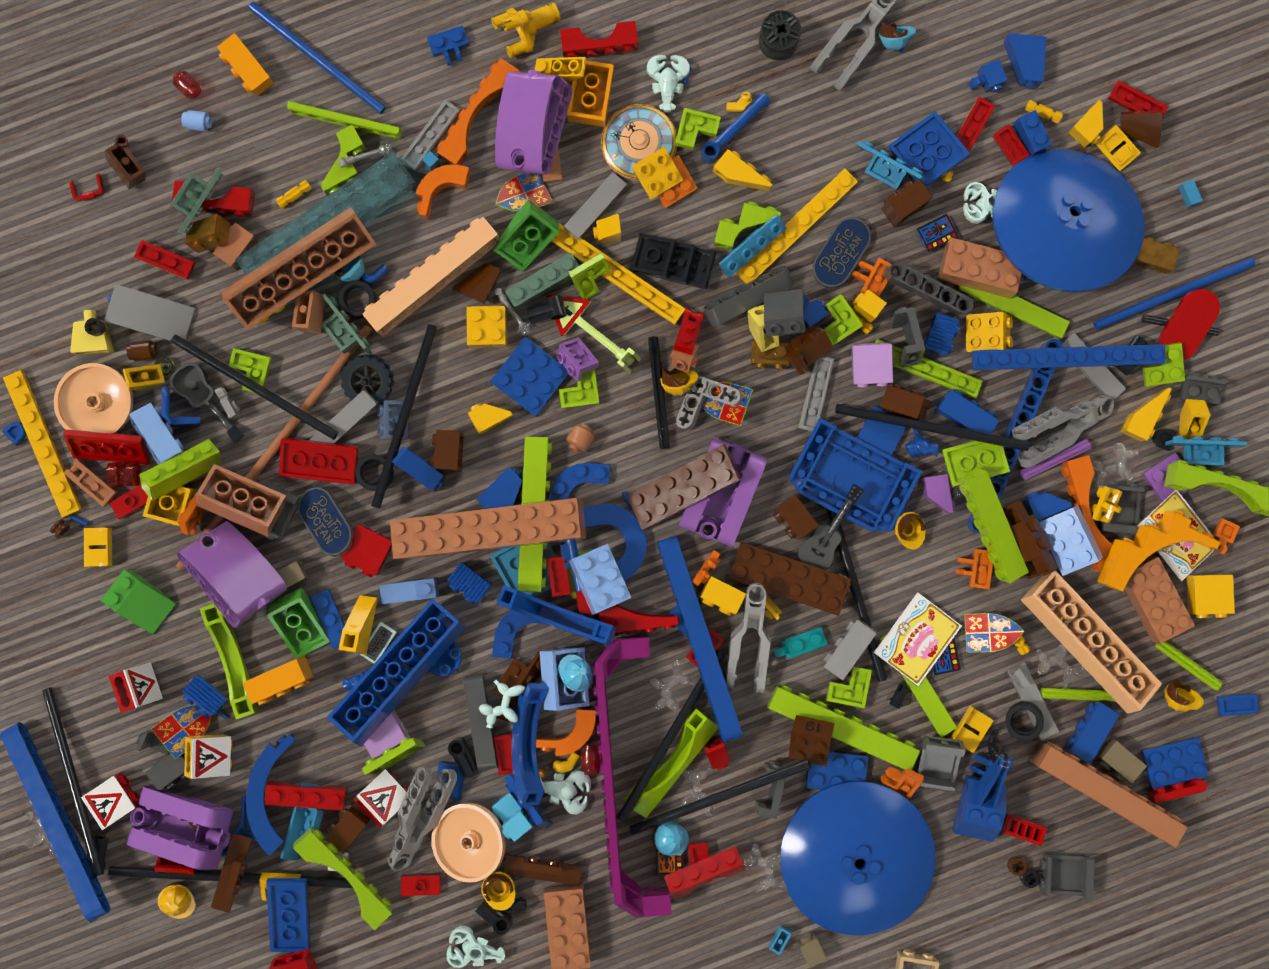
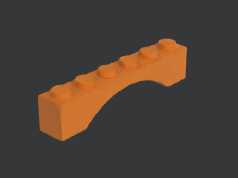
M502 58L498 62L493 63L490 68L491 73L487 78L484 77L479 85L480 89L477 93L472 94L469 99L470 104L466 109H462L457 123L451 125L447 138L438 144L437 154L441 159L450 165H461L469 154L468 137L475 117L487 103L502 95L507 73L510 71L520 72V70Z
M1086 455L1062 462L1061 472L1068 482L1067 492L1072 496L1074 502L1072 507L1079 506L1103 556L1100 561L1090 565L1094 572L1101 573L1113 544L1101 534L1092 519L1089 506V491L1095 472L1090 456Z

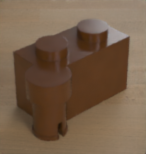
M118 135L115 139V144L105 150V157L127 188L131 189L145 181V170L130 152L128 138L126 139L124 135Z
M816 324L809 327L803 334L785 346L788 351L787 358L790 364L794 365L799 375L805 374L803 368L807 372L809 370L808 365L810 366L834 348L826 332Z
M896 384L887 386L880 406L882 410L917 420L920 416L919 420L924 421L932 401L925 399L919 391L911 390V392L903 390L904 387Z
M356 802L349 809L345 808L338 816L341 818L338 824L334 822L327 830L330 834L326 840L334 844L343 854L371 820Z

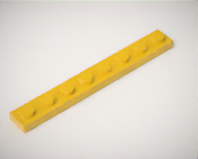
M844 168L785 224L786 230L735 272V274L745 284L758 278L848 193L858 181Z
M559 223L560 232L552 239V243L567 253L571 252L574 258L582 263L602 253L610 270L601 276L675 326L684 313L685 308L582 238L579 240L574 238Z
M19 370L3 377L61 517L65 518L81 511L82 508L69 478L64 474L66 470L24 371Z

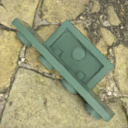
M217 167L208 183L191 172L170 204L187 215L177 231L179 234L188 233L193 225L191 220L194 216L198 217L203 209L201 204L204 200L208 201L213 194L211 188L215 183L218 185L223 178V174H221L222 168Z
M324 293L322 297L335 312L321 324L325 331L344 354L359 343L371 355L372 351L369 349L371 344L365 337L361 338L358 335L360 330L354 323L350 324L347 321L350 317L343 309L340 311L337 308L339 303L333 296L329 298Z

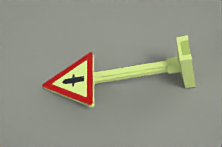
M548 294V295H546V298L548 299V298H550V297L557 296V295H549V294ZM562 296L567 315L564 318L555 320L560 335L564 337L574 324L579 325L616 355L615 357L619 359L617 363L630 374L632 370L628 366L633 363L634 359L637 361L641 360L637 353L631 348H628L627 351L623 348L620 349L581 318L582 313L590 305V300Z

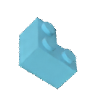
M507 792L491 808L498 820L501 819L503 822L502 832L507 839L511 838L515 842L531 829L533 824L527 817L529 814L526 809L522 810L517 804L518 798L516 795Z

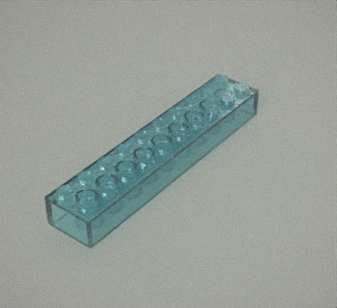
M393 151L235 260L245 275H248L348 208L352 207L363 225H365L412 193L418 186Z

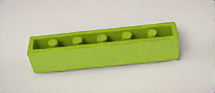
M976 468L958 478L959 489L967 500V508L972 513L974 525L982 536L981 541L986 546L988 558L995 567L996 577L1001 581L1012 583L1029 573L987 470Z

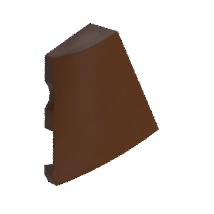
M1121 112L1120 130L1126 135L1159 148L1163 112Z
M484 263L456 284L453 290L485 304L502 271L500 268Z

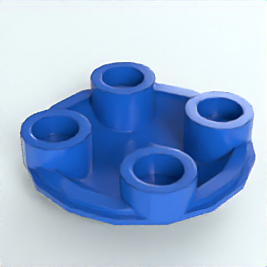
M453 642L429 671L439 677L455 673L462 661V652L459 646Z

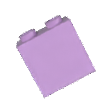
M891 342L852 344L853 383L857 384V387H869V384L877 383V386H888V383H893Z
M393 710L364 745L370 756L374 758L383 754L382 752L386 749L400 744V741L410 736L395 710Z

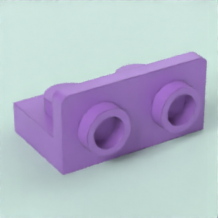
M579 337L559 344L558 361L564 365L569 375L576 382L581 380L582 373L598 368V360Z

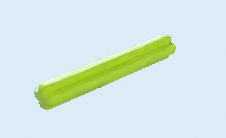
M1167 641L1155 644L1157 649L1213 690L1218 691L1222 687L1223 683Z
M1041 688L1040 691L1044 699L1116 702L1106 690Z

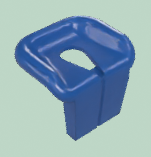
M164 386L162 388L163 421L172 428L200 426V417L170 416V388Z

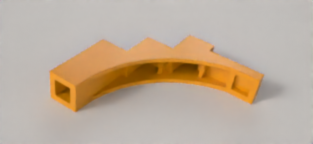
M1178 510L1173 512L1165 511L1159 526L1153 524L1148 526L1140 525L1133 541L1127 538L1114 540L1097 582L1112 589L1124 591L1128 580L1137 567L1159 549L1174 543L1194 541L1205 547L1218 549L1220 542L1213 539L1214 535L1198 532L1197 527L1190 525L1192 520L1186 518L1185 513Z

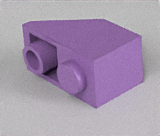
M948 475L921 478L924 498L943 512L952 513L953 508H955L954 497H951L950 489H952V485Z

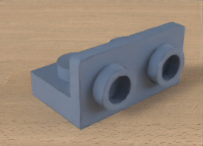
M384 400L377 406V416L380 421L377 433L380 436V440L392 439L404 401ZM408 422L402 439H408Z

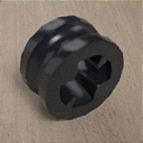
M97 318L88 319L84 326L85 331L92 336H100L105 331V324ZM96 323H98V330H94L92 332L93 329L91 328V325H96Z
M1027 869L1020 876L1021 883L1028 888H1034L1039 884V875L1032 869ZM1028 874H1031V876L1034 877L1033 881L1030 880L1031 883H1028V881L1025 879L1026 876L1029 877Z

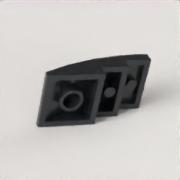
M640 233L630 270L707 290L717 253L697 248L695 245L679 243L673 239Z

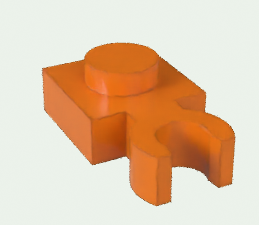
M1223 518L1219 519L1213 532L1214 537L1217 538L1216 540L1220 542L1219 546L1221 549L1219 554L1221 555L1227 552V543L1233 544L1240 526Z

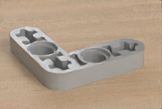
M698 376L697 382L691 385L685 395L676 423L683 430H691L697 421L705 398L736 407L742 403L743 394L736 388ZM697 384H703V388L696 387ZM715 387L721 388V393L718 396L712 395ZM693 392L700 394V397L693 394ZM726 393L736 395L737 399L731 400L726 396ZM695 398L697 405L694 408H690L689 401ZM686 410H688V411H690V412H693V414H692V415H691L690 413L688 414V413L686 412ZM683 419H688L689 423H683L682 421Z

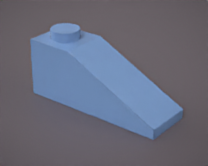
M437 578L379 585L382 604L439 597Z

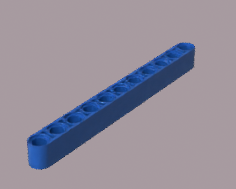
M1051 339L1041 346V348H1048V345L1052 344L1055 348H1063L1061 341L1058 339ZM1042 368L1031 369L1003 437L1012 438V430L1023 424L1019 421L1020 414L1025 415V422L1035 417L1055 368H1048L1047 371ZM1034 379L1040 381V388L1034 386ZM1027 396H1030L1033 399L1032 406L1027 404ZM1003 447L1004 450L1009 449L1011 451V457L1009 459L1006 458L1010 472L1002 476L998 475L990 478L992 484L997 488L996 494L999 501L1021 450ZM971 513L967 523L968 528L972 532L980 533L974 526V517Z
M672 536L657 541V546L722 741L726 743L743 737L742 730L677 537Z
M18 722L2 731L0 734L1 739L87 921L93 922L110 912L109 902L97 877H94L91 864L27 728L23 723Z

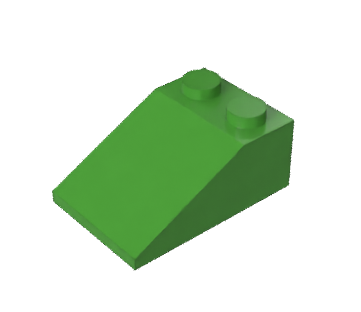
M528 200L515 214L493 250L523 272L560 232L558 221L531 200Z
M124 569L100 600L114 612L151 634H155L177 605L175 601L132 569Z
M302 587L267 606V617L296 659L330 642L312 601Z

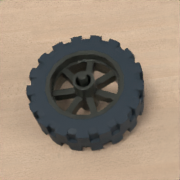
M363 354L353 358L344 366L340 380H342L341 388L344 389V394L350 398V401L364 389L366 390L367 386H369L372 392L370 395L378 404L387 398L394 385V375L390 370L391 367L384 362V359L372 354ZM364 367L365 376L357 370ZM368 367H371L376 371L372 374H369ZM377 373L379 374L381 381L374 380V376ZM355 374L361 378L360 381L354 382ZM371 383L380 384L379 389L376 391ZM362 384V390L360 391L356 385Z

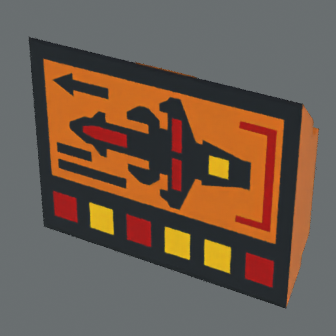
M656 848V875L671 874L684 868L683 853L668 856L663 855Z

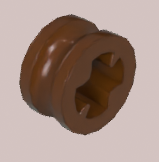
M63 519L57 521L50 529L52 534H56V538L62 537L70 528L69 524H64L65 521Z
M1011 857L1007 862L1009 871L1016 876L1023 875L1027 870L1026 862L1020 857ZM1018 861H1020L1019 864L1021 865V868H1017L1016 871H1014L1015 868L1013 867V864H1017Z

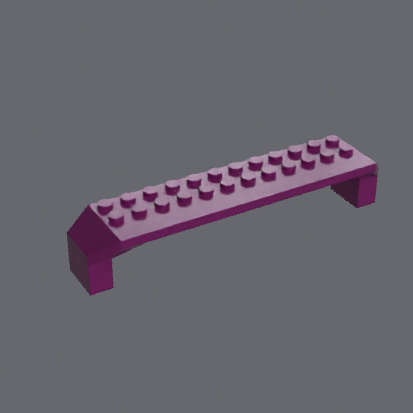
M648 635L613 638L611 645H607L596 658L595 663L592 664L593 677H596V683L593 685L594 696L598 698V702L595 704L596 716H599L597 735H601L598 749L599 755H602L603 759L600 760V773L604 775L601 783L602 795H606V799H603L604 814H607V818H605V833L609 834L606 846L607 854H610V857H608L609 874L612 873V877H610V894L614 893V904L636 918L672 915L670 892L668 886L642 888L621 870L606 680L623 659L650 657Z

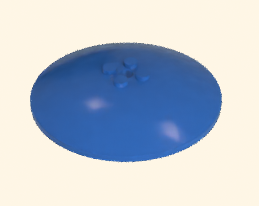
M1053 149L1029 156L1016 164L1006 174L994 198L992 209L993 227L1002 251L1022 274L1044 287L1073 293L1093 291L1105 287L1120 278L1130 268L1141 249L1144 238V217L1136 193L1115 168L1093 155L1076 150ZM1070 209L1076 210L1079 216H1073L1070 213Z
M848 781L834 784L818 791L796 810L783 834L780 849V867L785 887L791 899L810 920L836 933L854 936L869 935L896 926L918 908L932 883L935 870V847L931 831L925 819L906 797L881 784L867 781ZM857 859H864L865 865L858 868L855 866V862Z

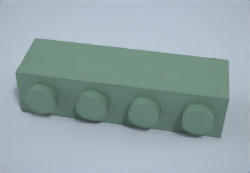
M570 252L505 290V293L517 311L570 280L571 277L568 272L579 265Z

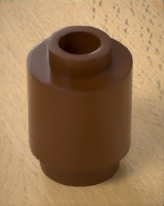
M151 340L132 342L126 348L129 360L134 361L154 359L155 355L158 354L157 345L153 344Z

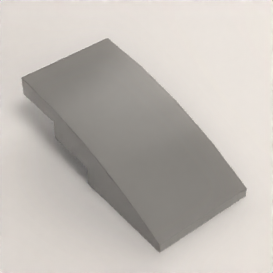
M115 284L104 321L171 341L175 334L187 340L196 309Z

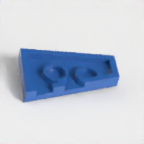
M509 774L504 778L507 783L505 786L512 795L515 794L518 798L514 776ZM519 799L516 801L522 810L526 809L529 814L527 817L534 826L548 828L553 824L549 818H543L541 815L542 809L539 805L521 806Z

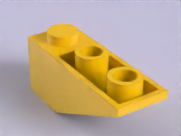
M586 57L536 59L535 70L543 74L558 75L565 81L571 82L584 77Z
M727 149L713 167L712 172L728 184L770 191L772 188L771 180L766 175L757 173L756 168L752 164H746L742 161L741 156L735 151L731 152Z
M1172 388L1162 389L1130 413L1120 432L1140 442L1151 439L1155 432L1153 428L1163 415L1162 409L1171 398L1170 392Z
M359 595L342 630L338 650L367 655L377 597Z

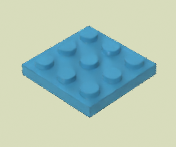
M548 543L547 550L543 552V557H556ZM520 546L503 548L490 555L505 585L518 590ZM548 565L546 569H543L542 577H546V587L542 588V593L551 588ZM523 592L533 597L541 594L539 592Z

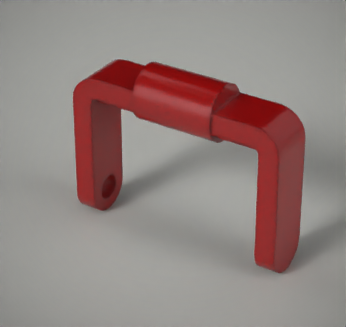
M95 174L99 190L83 193L77 196L73 180H70L69 185L73 199L76 201H87L103 195L104 187L100 174Z

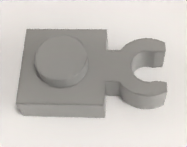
M222 387L216 389L215 393L221 400L220 403L228 417L233 420L241 417L239 413L241 409L238 403L230 399L226 389Z

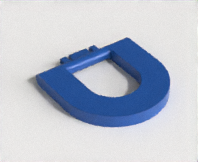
M600 504L583 507L585 528L608 525L617 529L623 536L625 548L623 555L616 564L623 580H627L639 569L646 553V537L644 531L641 530L638 520L629 511L616 505ZM576 540L563 541L566 544L560 545L563 561H570L579 556ZM569 562L564 563V568L571 567ZM572 570L576 592L582 591Z

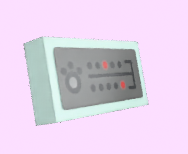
M380 622L370 637L367 655H359L375 663L385 652L397 631Z

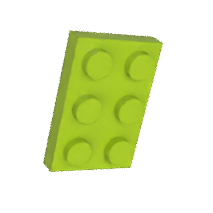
M973 441L942 450L952 488L960 486L958 478L976 468L987 470L990 478L1010 472L1003 446Z
M407 737L399 742L400 745L398 747H390L383 751V756L378 759L374 757L368 760L366 766L361 769L365 775L377 776L385 769L387 770L425 747L422 739Z

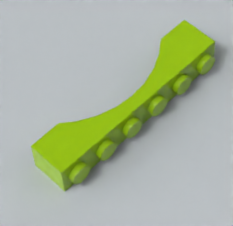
M1177 460L1175 463L1168 464L1164 487L1181 492L1200 485L1220 487L1238 496L1251 512L1269 517V486H1260L1255 481L1246 482L1238 476H1226L1221 471H1208L1204 466L1188 465L1189 462Z
M215 604L199 608L205 627L215 643L224 667L230 703L235 718L239 719L259 712L258 702L251 704L242 684L249 680L250 677L233 626L230 625Z
M695 709L686 720L675 750L652 776L633 808L635 812L647 818L718 730L717 724L708 716ZM634 785L633 788L629 791V793L624 797L623 800H624L625 802H626V800L628 799L629 795L631 794L632 790L634 789L635 785Z
M310 827L293 843V849L306 862L328 866L344 876L358 896L361 917L376 930L392 914V904L386 897L381 898L377 894L379 891L372 883L368 885L364 881L365 876L359 870L355 871L351 867V862L345 856L341 857L337 853L338 849L331 842L328 844L323 839L325 836L319 829L314 830Z

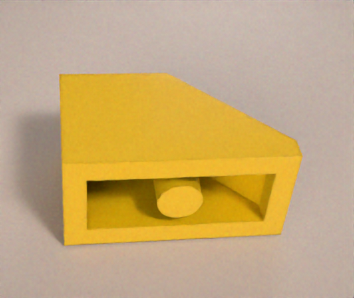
M1098 100L1068 132L1084 148L1089 143L1093 145L1101 137L1099 133L1103 130L1102 101Z
M619 214L596 221L597 227H593L594 239L598 238L599 244L621 241Z
M160 364L123 369L128 389L135 391L151 390L165 383Z
M1185 400L1180 413L1179 436H1185V439L1191 440V437H1202L1211 416L1205 400Z
M481 403L470 408L471 411L468 412L479 434L514 417L511 411L487 404L481 405Z

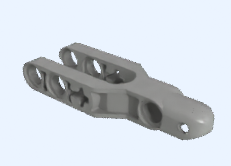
M873 0L860 17L844 21L812 63L810 70L818 74L851 30L858 29L863 31L867 38L866 41L856 52L847 68L843 69L837 81L832 85L841 91L872 51L875 45V30L894 6L896 0Z
M1101 395L1091 401L1081 402L1070 409L1054 407L1012 430L1013 439L1025 441L1031 437L1035 438L1037 434L1048 428L1052 429L1068 420L1064 430L1030 447L1028 451L1019 453L1020 466H1034L1074 445L1083 430L1111 415L1114 409L1113 399L1107 395Z
M752 583L748 586L742 622L731 633L725 678L727 689L731 691L734 690L735 678H737V660L739 661L742 636L746 633L747 628H754L758 631L760 638L753 692L764 693L770 638L763 627L766 589L760 583Z
M419 767L397 813L400 827L394 838L393 849L388 859L392 870L400 871L407 868L417 852L423 837L438 824L457 781L455 770H441L420 818L415 821L422 806L421 802L426 791L429 790L428 786L432 779L431 768Z

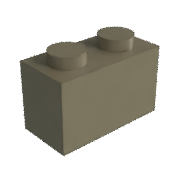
M1111 738L1096 755L1101 760L1099 763L1107 770L1111 768L1116 772L1114 776L1123 783L1127 781L1133 784L1147 767L1118 741Z

